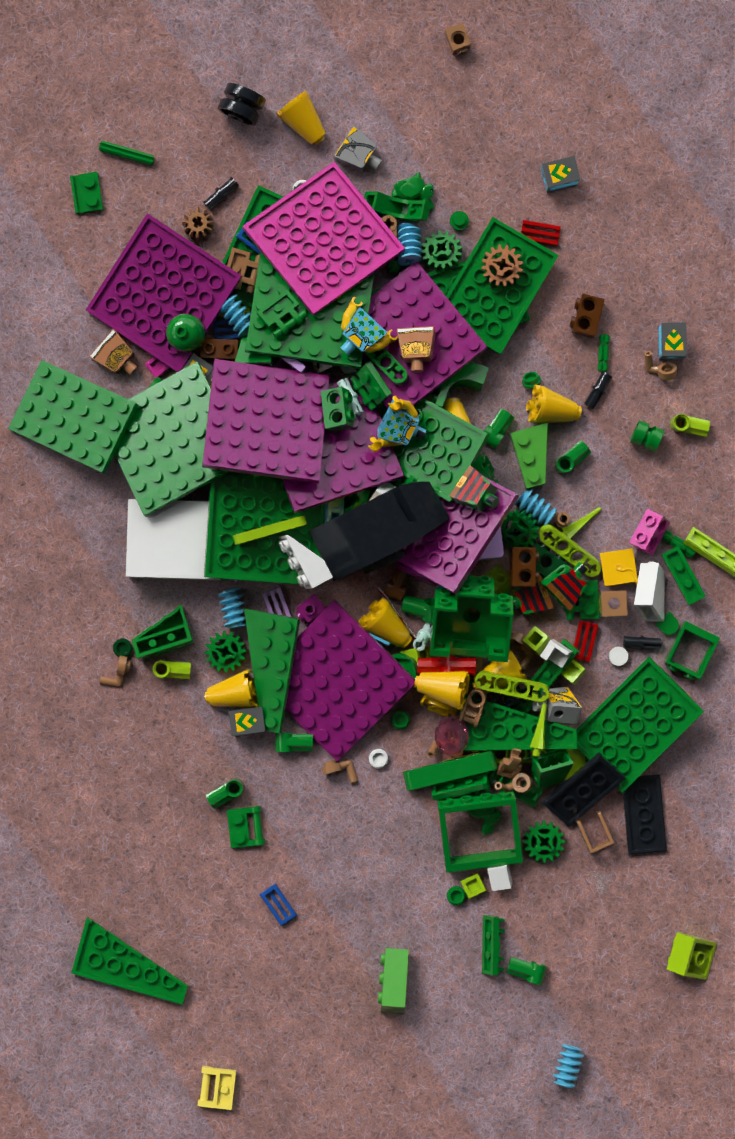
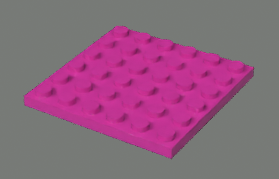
M335 162L243 225V230L312 316H315L405 250L404 246Z

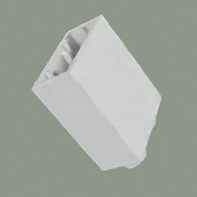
M128 499L126 577L221 580L219 578L204 577L209 501H175L145 517L137 500Z

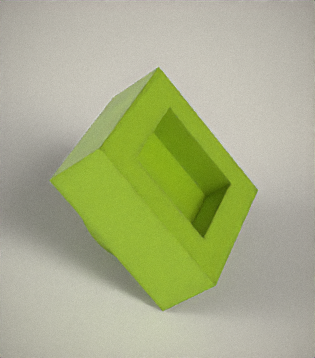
M478 872L460 880L468 898L486 891Z

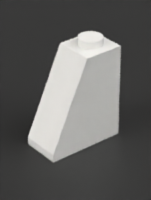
M641 563L634 606L645 621L664 622L665 572L659 563Z

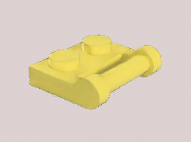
M202 1066L201 1095L197 1105L200 1107L232 1110L236 1070ZM210 1075H216L213 1101L208 1100Z

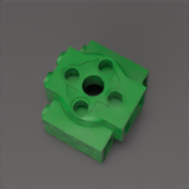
M469 575L457 594L445 588L435 589L430 656L449 657L450 654L485 658L488 656V661L508 662L513 622V596L504 593L497 595L494 592V578L488 576L474 577ZM468 608H475L478 611L474 613H469L465 610Z

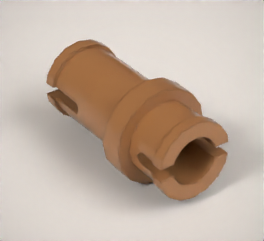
M564 512L558 513L554 519L555 524L561 528L566 527L570 522L569 515ZM561 516L565 518L564 523L560 521Z

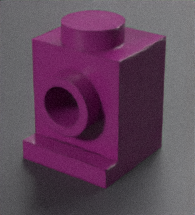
M313 594L296 607L298 610L296 614L302 622L306 620L309 623L326 608L317 596ZM307 606L313 607L312 613L306 612Z

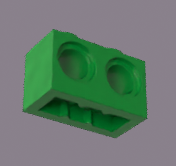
M342 386L320 391L325 429L337 432L354 428L353 421H355V415L351 407L353 401L351 392ZM340 396L339 402L336 403L337 397ZM342 415V420L338 422L339 416Z

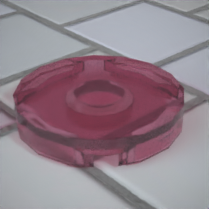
M456 716L441 719L439 726L435 730L437 747L447 755L461 753L467 746L469 739L466 724L463 721H458L459 718ZM451 731L453 732L452 740L449 737Z

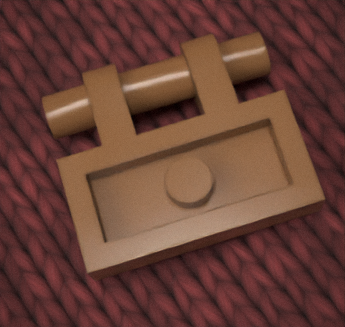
M232 247L227 266L243 276L235 289L241 290L244 283L248 285L246 292L253 294L260 255H256L255 262L250 261V252ZM247 267L253 268L250 278L245 277Z

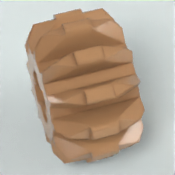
M200 207L196 208V213L189 209L191 216L184 214V218L188 221H182V225L187 226L183 230L184 233L190 232L189 238H193L196 234L197 240H200V234H202L206 239L207 234L205 232L212 233L213 230L210 227L215 225L213 221H210L213 218L212 214L207 215V209L200 213ZM198 219H200L202 226L199 227L198 225V228H196L194 221L197 220L198 222Z

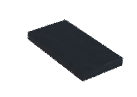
M599 752L542 802L544 806L570 827L626 778L622 772Z
M660 774L639 776L623 792L628 855L665 852L667 847Z

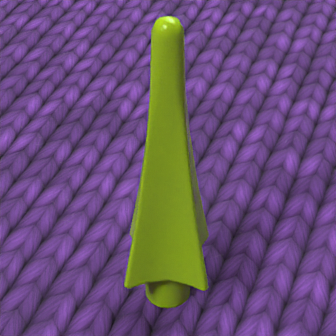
M598 507L583 518L562 528V533L571 539L591 518L601 511V508Z
M546 703L542 704L539 721L530 745L533 748L532 755L540 757L541 749H545Z

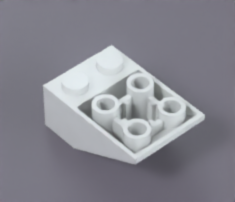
M289 535L279 537L281 541L279 546L283 553H287L289 557L288 563L292 570H296L298 574L296 578L301 587L311 589L333 578L322 558Z

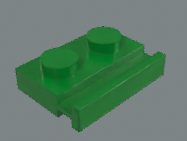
M98 172L70 175L75 213L103 210Z

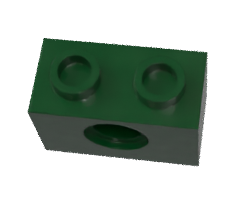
M535 543L532 547L536 548V552H539V563H536V571L542 577H547L563 564L568 565L565 563L566 559L558 553L556 555L550 553V548L545 544L540 543L538 545ZM529 555L525 557L523 563H527L529 561ZM543 557L550 558L551 565L549 567L541 565Z

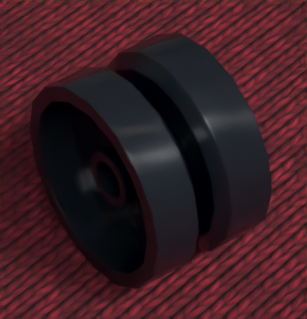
M228 83L224 91L227 98L220 100L217 109L232 119L255 126L259 119L257 110L263 109L266 99L257 92L242 85Z

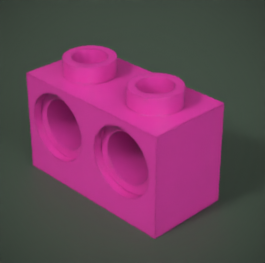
M647 509L629 543L638 550L653 556L670 522L664 516Z

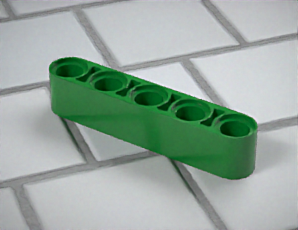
M489 750L415 768L410 771H403L402 773L406 789L409 791L496 770L498 767L494 751Z

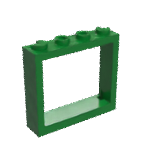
M501 791L497 794L483 793L480 796L474 797L466 795L459 799L447 798V800L437 801L446 873L523 863L514 791ZM510 805L515 849L450 857L445 813Z

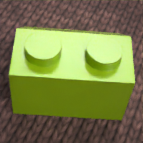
M677 932L666 969L683 976L707 980L717 943Z

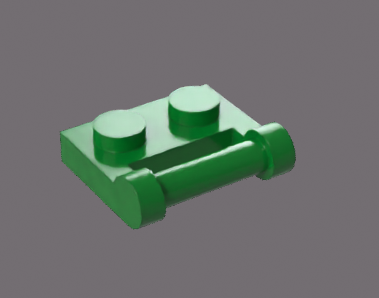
M261 806L227 809L231 848L265 844L260 812H262ZM247 813H252L255 839L252 840L249 838Z

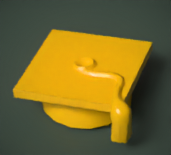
M633 548L600 553L604 586L635 582V585H637L638 577Z

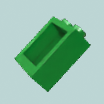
M683 621L663 663L668 664L666 668L676 673L678 670L684 672V677L692 681L695 678L701 679L720 637L687 621ZM685 631L710 642L696 672L672 661Z

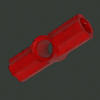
M449 655V657L439 656V658H418L417 660L418 676H420L421 672L465 671L469 672L470 676H476V658H455Z

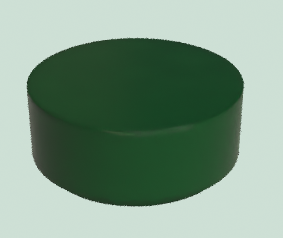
M125 638L118 639L113 644V652L118 657H127L132 652V644Z

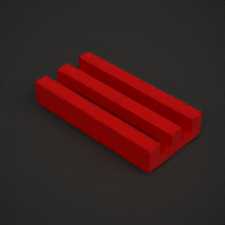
M523 220L521 234L524 235L526 232L555 237L554 240L527 236L537 243L557 246L561 226ZM526 225L556 230V233L526 228Z
M579 620L574 640L576 648L578 647L582 625H586L580 654L574 658L590 662L598 624ZM593 627L587 656L584 657L589 629Z

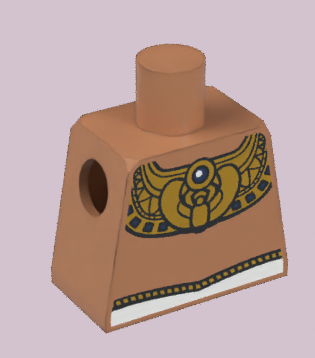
M434 326L397 328L404 363H411L412 372L414 373L423 372V362H431L436 336Z
M114 329L111 330L89 356L92 360L115 374H118L123 369L129 375H132L137 369V366L130 361L135 354Z

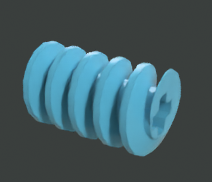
M401 223L397 227V236L405 250L398 255V264L400 266H410L416 263V261L420 262L422 260L420 255L422 253L420 249L422 246L420 242L421 229L411 223Z
M235 294L226 300L221 307L220 313H226L224 318L226 320L230 319L229 325H235L233 330L235 332L240 331L238 337L242 338L248 335L250 323L248 318L251 312L244 313L247 307H239L242 300L236 302L235 299L238 295Z
M532 488L527 491L525 490L514 505L521 503L519 510L527 508L525 515L532 513L531 519L534 520L538 517V525L543 522L544 525H547L555 516L557 509L549 510L550 503L543 505L544 498L537 500L538 493L531 495Z
M241 587L223 590V592L218 594V597L224 598L219 602L220 605L226 606L221 609V612L227 613L222 617V620L228 621L224 624L225 628L246 626V624L242 623L246 620L245 616H241L244 613V609L240 608L244 602L238 601L243 596V594L237 593L238 590L242 589Z
M562 1044L561 1046L566 1051L559 1052L564 1058L557 1059L562 1065L555 1066L559 1074H553L557 1081L553 1082L561 1086L574 1088L575 1083L572 1081L578 1078L574 1073H579L580 1071L576 1066L582 1065L578 1058L584 1057V1054L581 1052L583 1050L572 1045Z

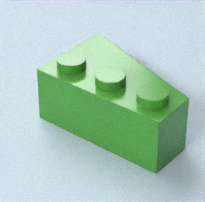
M548 423L510 433V439L525 490L545 484Z
M386 948L385 954L381 953L380 965H384V972L380 973L379 984H382V992H378V1004H381L380 1013L404 1014L409 950Z

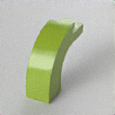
M536 626L523 639L524 643L539 657L551 640ZM573 659L560 675L575 686L587 670Z

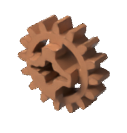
M498 245L497 250L491 247V254L486 252L485 256L487 259H482V263L485 266L481 267V270L486 271L483 277H490L488 283L495 281L496 287H498L499 283L506 287V282L512 285L514 283L513 278L518 280L519 276L517 273H522L523 270L519 268V266L523 265V261H518L521 255L514 254L515 248L509 251L508 245L505 246V249ZM501 254V257L497 259H491L493 256ZM508 256L513 259L514 264L510 263ZM501 262H504V266H506L503 270L499 269ZM489 267L494 269L496 276L491 273ZM506 273H512L509 277L503 278V275Z

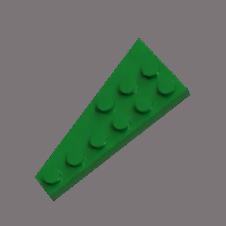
M245 608L258 707L263 709L265 730L282 733L300 619Z
M465 694V697H464V699H466V701H467V698H468V696H469V695H467V694ZM472 696L474 702H482V699ZM486 701L477 728L474 727V724L466 721L460 722L461 750H513V748L533 750L530 745L539 717ZM545 719V749H577V729Z
M89 917L86 918L71 974L183 1005L188 984Z

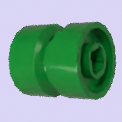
M639 420L630 443L639 447L644 445L646 450L655 453L664 430L656 426L650 428L649 423Z

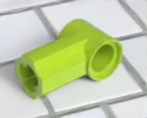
M678 414L671 419L670 427L675 432L707 437L710 421ZM677 418L684 421L683 428H679L676 425Z
M161 660L154 664L153 673L160 678L190 679L191 662ZM161 663L167 667V672L163 675L156 672V666Z

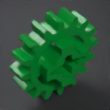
M438 230V235L432 232L431 238L425 237L426 243H422L423 250L421 256H424V263L428 262V268L435 266V271L442 268V271L445 272V267L452 270V264L458 265V259L462 258V253H460L462 252V246H459L460 239L455 240V234L449 236L448 231L442 234L441 230ZM452 246L454 247V254L451 251ZM429 249L432 251V256L429 254Z
M518 509L513 511V513L511 511L508 513L501 524L502 541L507 542L506 547L511 545L512 547L530 548L531 545L537 542L536 539L539 537V534L536 532L540 527L534 525L537 522L536 519H530L532 514L526 516L525 510L519 513Z
M223 631L222 636L219 633H215V639L209 638L212 643L205 645L209 648V651L204 652V654H209L206 661L213 662L210 666L211 668L218 666V672L221 668H224L225 673L228 672V668L234 671V665L241 666L239 660H245L242 653L246 652V650L241 648L245 643H239L240 636L234 638L233 632L229 636H227L226 631ZM226 639L224 644L220 646L215 645L217 641ZM233 642L237 645L238 652L233 650ZM227 646L228 651L234 655L223 657V653L217 650V648L224 649ZM213 651L217 652L219 656L218 662L213 657ZM227 659H236L233 663L225 665Z
M542 820V825H539L536 821L534 828L528 827L530 833H524L528 839L523 840V843L528 844L524 849L525 851H531L529 853L530 857L535 855V861L542 858L543 863H546V858L553 861V855L560 856L558 850H564L560 845L565 843V840L560 839L564 833L557 832L560 828L559 826L553 828V822L550 821L546 825L545 820ZM549 829L547 833H540L538 830ZM538 835L544 839L548 837L547 842L550 848L544 844L540 846L541 841ZM555 835L557 839L556 847L552 845V839ZM532 836L536 838L534 847L531 844ZM541 850H548L550 853L540 854L538 852H540Z

